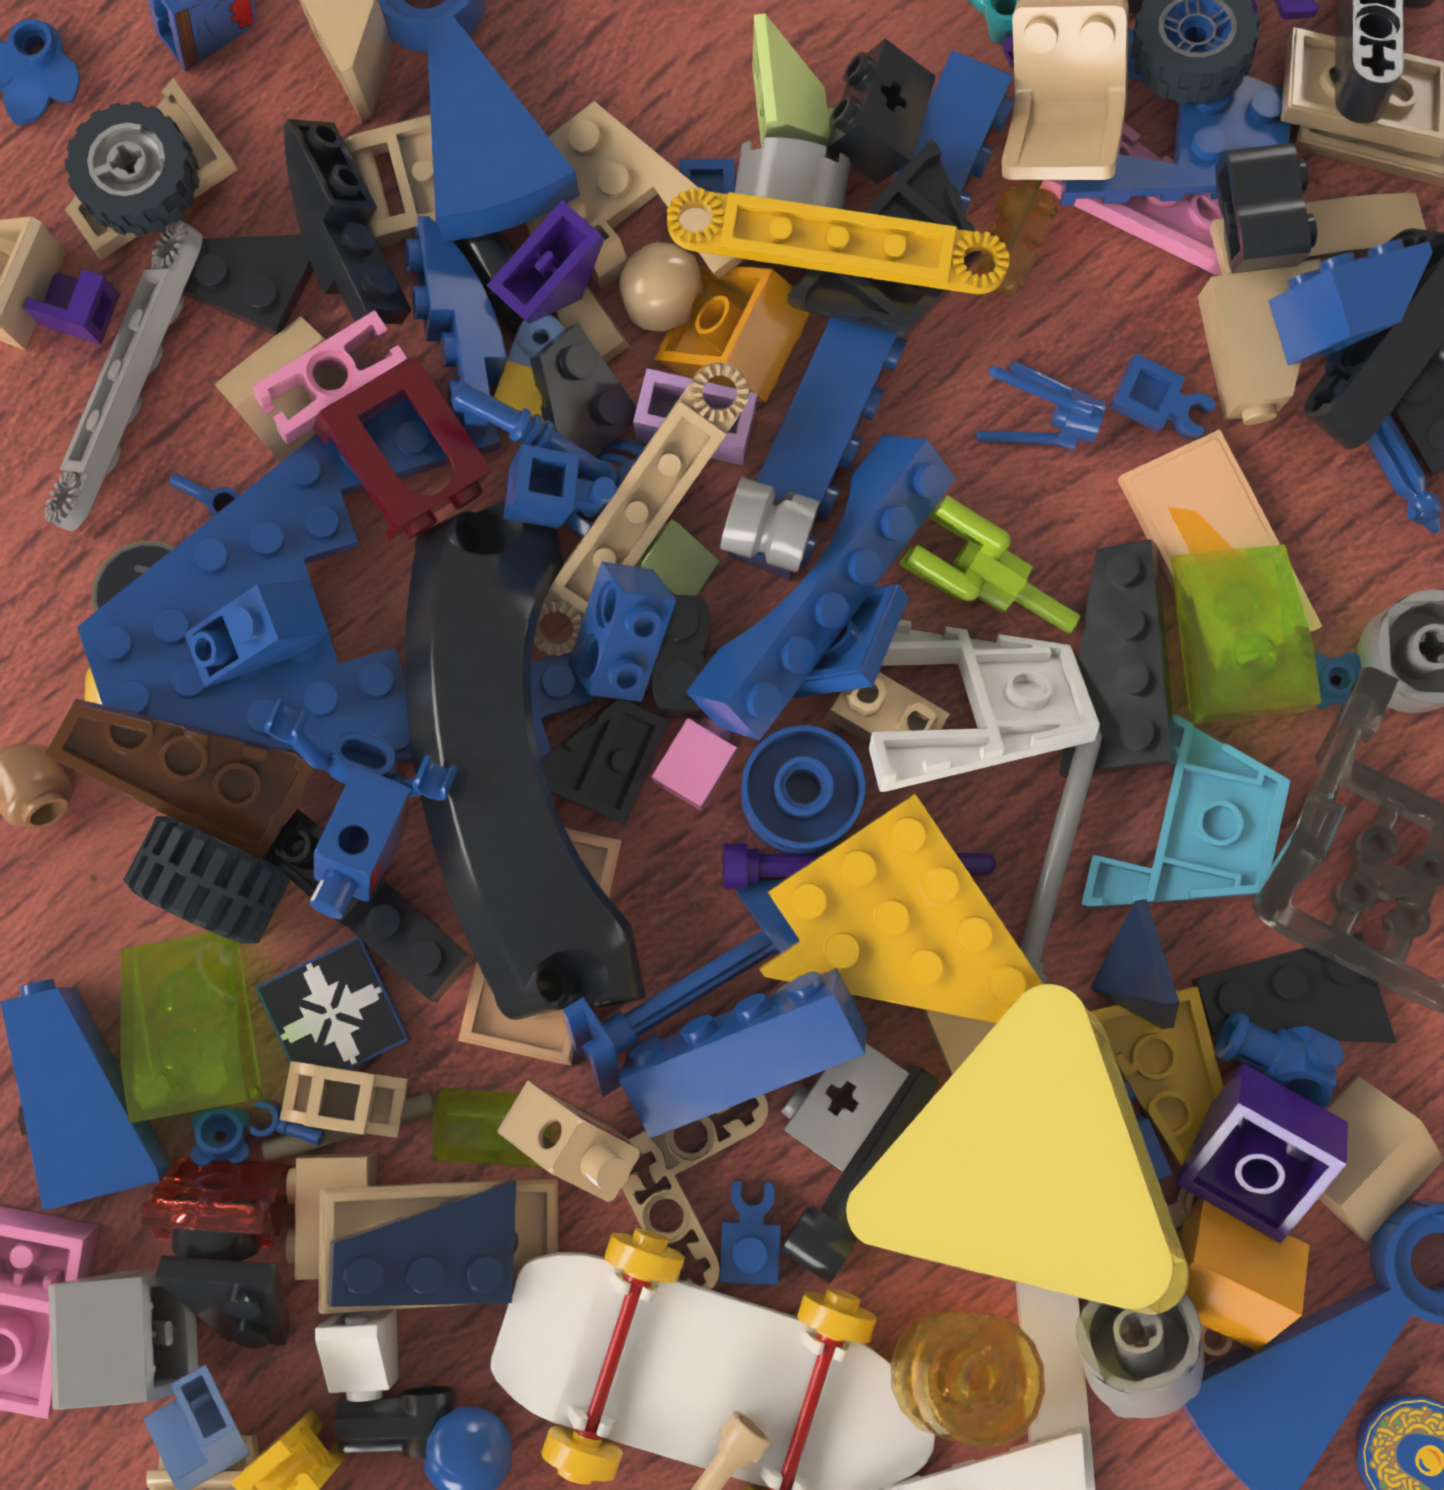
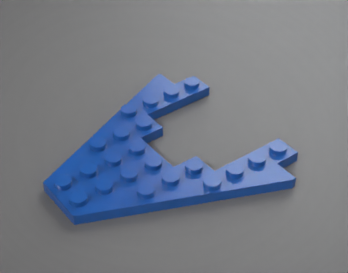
M408 398L362 424L399 479L450 464L447 455ZM488 422L485 436L470 437L482 455L501 449V439L496 425ZM315 434L77 626L102 705L297 752L291 744L273 738L264 730V726L277 699L281 698L284 705L294 711L302 712L303 708L311 711L303 732L319 749L333 750V745L343 732L362 730L373 733L390 743L397 753V762L413 763L407 712L406 681L395 647L339 664L330 635H327L290 659L215 686L204 687L184 635L185 632L257 584L309 580L317 600L306 564L359 548L358 539L343 496L365 490V487L334 441L325 446L319 436ZM572 652L562 654V656L554 654L532 661L531 664L532 712L541 759L552 750L542 721L592 705L594 701L593 696L588 694L569 664Z

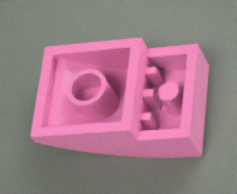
M0 1206V1410L48 1419L52 1415L54 1409L52 1407L48 1284L90 1277L100 1225Z

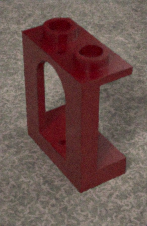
M416 355L320 410L313 425V429L325 446L334 441L390 524L385 533L389 541L403 532L406 533L409 539H412L433 526L438 521L434 513L451 503L455 510H459L484 493L480 485L492 471ZM408 398L448 457L451 464V479L448 486L434 495H419L408 490L399 480L362 424Z

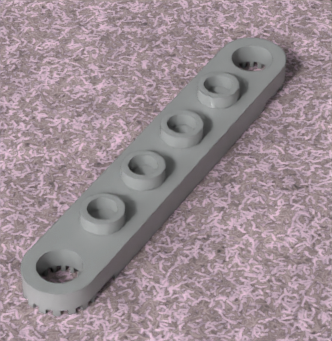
M178 220L176 223L173 221L171 225H168L166 233L162 232L160 234V237L164 240L162 242L157 240L155 244L159 248L154 249L152 252L154 256L151 258V263H153L151 269L143 271L59 470L64 472L59 477L60 483L56 481L54 484L56 492L51 490L49 493L53 499L46 500L45 505L48 507L44 510L46 514L45 519L67 531L77 529L84 522L93 506L105 475L109 474L116 466L121 452L118 444L126 425L135 419L140 410L142 397L139 394L147 375L156 369L162 358L163 347L161 342L169 324L177 319L183 308L184 297L182 293L202 246L201 232L183 221Z

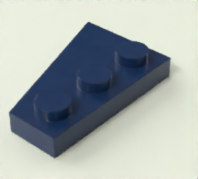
M510 1179L491 1186L492 1188L466 1197H458L405 1218L400 1217L331 1241L328 1305L330 1307L512 1303L516 1181Z

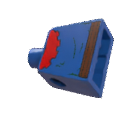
M148 0L155 32L185 72L252 28L257 21L254 0Z
M355 765L314 852V879L319 884L309 904L315 910L326 916L341 919L352 897L369 902L407 829L411 796L410 787Z

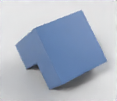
M206 1365L170 1384L177 1399L143 1418L170 1479L177 1490H191L251 1455Z

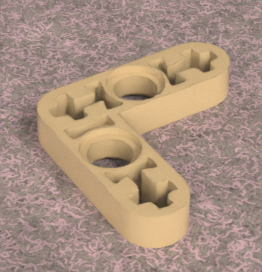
M764 1094L755 1097L759 1105L752 1110L754 1120L744 1124L737 1117L724 1123L723 1127L730 1135L721 1140L718 1139L715 1124L709 1116L699 1119L707 1128L708 1140L705 1146L696 1152H686L678 1147L674 1139L675 1129L651 1139L645 1129L629 1138L640 1149L642 1154L650 1151L654 1154L656 1160L650 1164L649 1171L655 1183L657 1184L663 1176H666L671 1184V1187L655 1190L643 1202H640L635 1192L646 1190V1185L638 1172H633L629 1175V1179L622 1190L642 1229L665 1236L669 1239L668 1244L679 1241L690 1229H693L698 1239L687 1241V1246L696 1260L706 1257L710 1265L704 1268L705 1280L696 1284L691 1276L684 1279L679 1276L678 1280L711 1290L719 1278L720 1263L717 1253L676 1174L751 1135L762 1127L768 1115V1103ZM730 1108L717 1112V1115L729 1110ZM672 1199L681 1206L684 1217L681 1225L676 1230L662 1232L651 1223L650 1209L658 1200Z

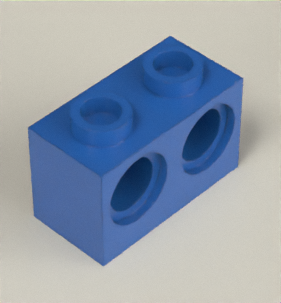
M601 561L569 660L570 666L589 695L642 702L676 602V598L653 569Z

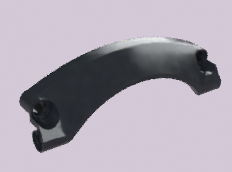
M504 501L498 502L477 513L470 511L460 512L431 526L416 537L406 618L405 681L409 733L415 774H417L426 754L432 756L430 760L440 767L450 769L452 764L458 767L445 800H434L420 795L428 830L447 890L470 947L494 994L497 1007L507 1018L521 1020L562 1010L582 997L588 1005L594 1003V1007L598 1008L646 998L632 926L596 883L574 847L553 801L536 740L531 696L532 649L536 625L543 602L554 579L563 567L557 529L503 519Z

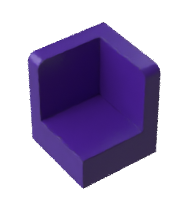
M82 269L79 279L56 273L53 276L44 302L26 297L22 308L40 326L101 345L120 294L104 275Z

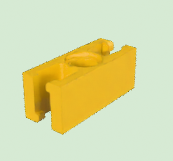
M310 1409L267 1446L231 1483L236 1490H320L349 1454L338 1453L337 1443L327 1451L316 1436L322 1430L323 1422L313 1409Z

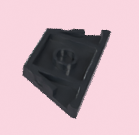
M932 139L863 212L956 226V229L975 231L973 224L965 218L963 201L956 185H951L940 160L942 153L938 144ZM982 251L970 252L963 258L967 270L980 257ZM811 269L788 294L787 303L791 307L802 311L907 337L949 290Z

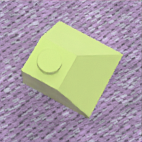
M766 14L754 15L752 70L761 149L763 138L769 137L800 139L827 146L834 126L830 123V117L834 108H827L825 87ZM827 149L825 158H829V151Z

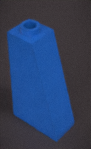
M54 979L22 985L18 987L20 997L1 1001L0 1004L43 1211L174 1177L175 1173L172 1162L77 988H56Z

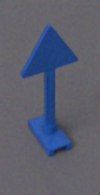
M784 880L747 883V889H736V895L761 928V932L624 1015L618 1012L601 1022L583 997L562 1009L574 1053L579 1060L584 1057L590 1060L596 1087L602 1097L622 1086L619 1082L620 1071L616 1055L637 1043L636 1037L769 956L780 954L799 941V938L768 894L770 889Z

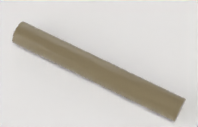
M431 1092L405 1099L401 1124L437 1114L435 1100ZM315 1128L325 1132L324 1141L319 1146L290 1135L282 1134L262 1140V1150L266 1161L270 1163L363 1135Z

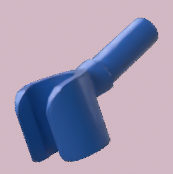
M174 473L169 481L171 486L207 505L213 517L218 513L216 507L221 499L231 498L235 500L239 496L231 488L219 487L212 490L178 473Z
M264 1100L254 1104L259 1108L268 1109L273 1117L272 1124L268 1129L253 1123L247 1124L249 1132L254 1136L263 1137L277 1132L318 1146L323 1143L325 1138L324 1131L304 1126V1124L280 1120L282 1107L279 1103L272 1100Z

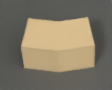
M600 216L589 223L605 238L591 277L599 288L603 289L620 277L622 269L628 260L619 236L604 218Z

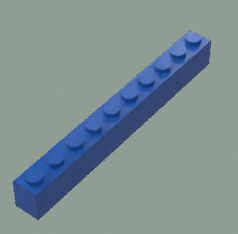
M952 50L928 102L912 159L930 139L938 144L942 153L941 163L951 185L955 184L964 204L963 213L965 215L973 196L964 192L971 176L979 179L982 178L994 150V147L987 145L986 142L993 128L1001 132L1003 131L1015 100L1007 97L1013 75ZM907 164L897 171L894 179L907 166ZM830 318L756 481L773 486L775 495L778 498L784 497L790 491L819 500L820 504L815 522L818 516L828 520L841 490L832 484L840 466L848 470L851 469L863 439L854 435L863 417L871 421L873 420L885 392L884 389L877 387V384L885 368L893 372L895 371L907 340L900 338L896 334ZM813 536L809 538L800 566L804 570L818 542V539ZM728 552L730 556L788 581L793 573L792 571L767 564L765 554L762 552H758L752 558Z

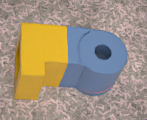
M547 315L531 324H528L525 320L522 322L513 341L494 395L495 399L519 412L524 408L530 410L531 418L535 414L542 417V395L535 386L530 358L564 330L563 325L558 319Z

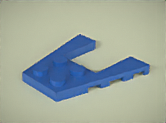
M1128 28V79L1142 81L1140 75H1136L1133 69L1134 58H1131V48L1134 30ZM1244 76L1242 84L1236 90L1232 89L1224 98L1219 100L1215 98L1208 100L1205 104L1198 105L1197 102L1178 103L1173 163L1119 154L1116 173L1110 179L1062 180L1060 205H1074L1076 199L1102 198L1103 204L1128 203L1130 197L1157 195H1160V202L1181 201L1184 194L1211 193V200L1218 199L1215 166L1226 150L1289 143L1290 123L1281 121L1283 89L1250 76Z

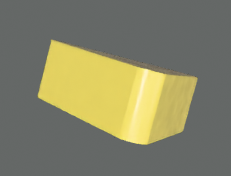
M1044 984L1035 986L1023 993L853 1189L847 1201V1220L855 1236L865 1244L896 1253L1146 1315H1156L1169 1311L1181 1301L1188 1287L1189 1270L1106 1030L1100 1020L1086 1009L1083 1002L1072 991L1062 986Z

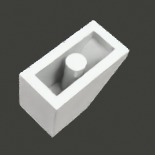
M397 1309L334 1313L315 1328V1341L329 1393L346 1392L347 1401L353 1402L377 1400L383 1397L382 1390H389L399 1379Z

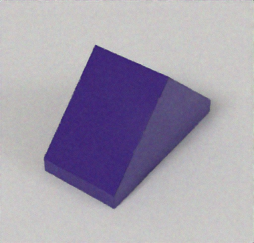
M561 200L487 286L528 324H531L583 298L605 238Z

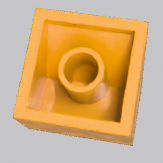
M701 265L703 294H697L691 306V318L685 324L667 331L653 360L665 368L692 379L707 364L713 362L732 364L746 378L749 392L757 393V401L766 402L771 391L779 381L780 373L795 343L802 335L803 327L810 312L795 309L787 303L788 294L794 287L772 268L735 266L718 279L708 265ZM716 375L707 381L737 389L735 383L724 375Z

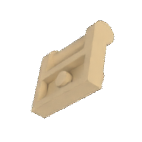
M431 114L357 133L344 140L377 206L368 225L380 248L391 247L399 243L401 239L415 236L418 216H429L437 224L435 218ZM390 152L405 213L391 217L375 160L379 154Z

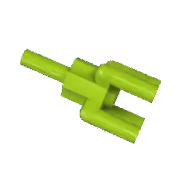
M948 495L943 500H939L928 515V518L967 541L956 556L953 564H948L918 544L914 548L909 546L898 562V565L957 601H972L978 598L1001 613L1006 612L1011 603L1015 601L1067 634L1071 633L1080 619L1078 613L1027 582L1033 566L1007 550L1010 545V536L1006 531Z

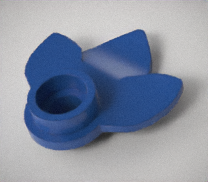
M25 19L18 22L11 29L8 40L0 42V91H2L6 111L11 120L17 126L31 124L40 119L47 111L51 98L63 103H72L75 100L80 85L79 71L76 64L64 54V43L58 31L51 24L36 19ZM45 45L41 51L30 55L31 50L35 46Z

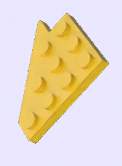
M915 793L768 891V894L799 938V941L760 966L759 970L764 977L792 982L797 977L809 972H818L821 975L837 968L849 993L852 995L995 1024L1000 1021L1023 993L1035 986L1044 985Z

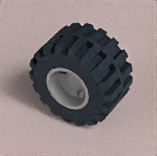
M171 816L155 817L123 879L134 894L151 904L203 929L243 944L260 942L291 881L282 868L271 862L247 854L243 850L233 847L213 836H209Z

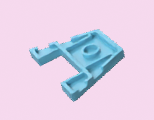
M1173 715L1177 764L1173 773L1153 866L1148 868L1093 855L1081 907L1133 905L1135 901L1147 899L1148 904L1264 894L1267 890L1290 780L1231 745L1223 744L1194 727L1193 723L1179 715Z

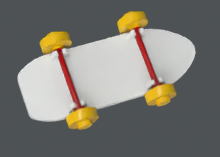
M635 1228L633 1235L625 1233L611 1234L604 1257L584 1252L551 1253L536 1256L525 1261L518 1272L512 1291V1303H508L491 1356V1371L496 1381L515 1401L533 1414L553 1423L563 1425L554 1426L548 1430L541 1455L545 1461L558 1469L557 1473L561 1477L571 1482L589 1485L592 1481L607 1482L614 1480L623 1452L620 1447L609 1440L706 1469L719 1452L716 1446L722 1438L719 1430L733 1411H739L751 1418L772 1440V1443L757 1463L750 1461L745 1468L738 1467L731 1477L753 1483L745 1485L743 1490H879L914 1475L927 1463L934 1449L935 1431L931 1418L920 1398L904 1376L886 1358L865 1344L870 1343L877 1317L866 1309L859 1307L861 1299L853 1294L834 1288H827L826 1294L805 1292L797 1316L678 1280L685 1257L667 1246L669 1239L665 1236L640 1228Z

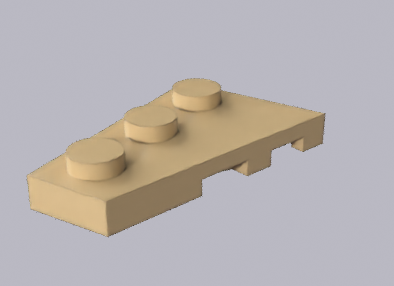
M172 78L161 93L164 98L156 108L160 109L165 117L169 115L177 124L198 160L200 170H197V176L200 182L199 188L195 190L193 195L196 198L238 169L176 80ZM132 163L126 168L128 174L135 172L134 165L136 163ZM76 196L65 209L101 260L137 237L134 233L123 235L116 233L109 226L107 228L102 226L87 211Z

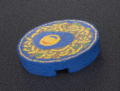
M1399 1394L1393 1395L1374 1405L1360 1423L1356 1437L1359 1440L1357 1455H1355L1356 1469L1367 1490H1444V1403L1427 1396Z

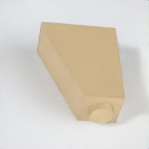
M1320 259L1303 261L1299 266L1213 276L1210 277L1198 295L1224 421L1242 418L1245 425L1270 421L1277 417V412L1292 398L1301 362L1291 365L1287 364L1268 300L1289 290L1287 283L1289 279L1319 269Z

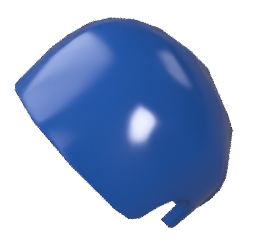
M458 1407L441 1417L429 1435L425 1450L426 1458L422 1468L423 1472L436 1490H497L502 1486L512 1467V1438L502 1420L488 1409L481 1407Z

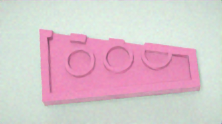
M1124 122L1119 154L1173 163V160L1167 155L1161 160L1139 143L1138 140L1141 135ZM1041 180L1038 189L1061 199L1062 180ZM1211 193L1184 194L1181 201L1160 202V195L1130 197L1128 203L1103 204L1102 198L1076 199L1073 205L1216 276L1221 275L1209 228L1213 220L1223 217L1218 199L1211 200Z

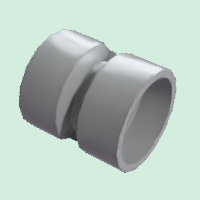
M742 477L729 510L720 549L747 558H752L758 552H762L765 554L767 564L798 573L820 501L790 491L784 497L778 498L775 495L773 486Z

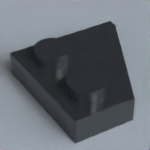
M578 323L566 327L530 358L535 386L542 395L541 413L543 421L549 420L553 422V430L596 457L633 423L636 405Z

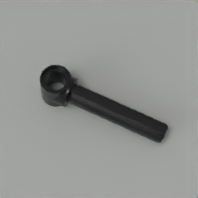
M912 1065L907 1069L909 1075L841 1174L821 1208L818 1209L813 1205L811 1207L807 1206L780 1249V1252L828 1284L835 1278L857 1241L855 1234L849 1230L850 1226L847 1220L846 1207L850 1193L923 1110L938 1087V1080L921 1067Z

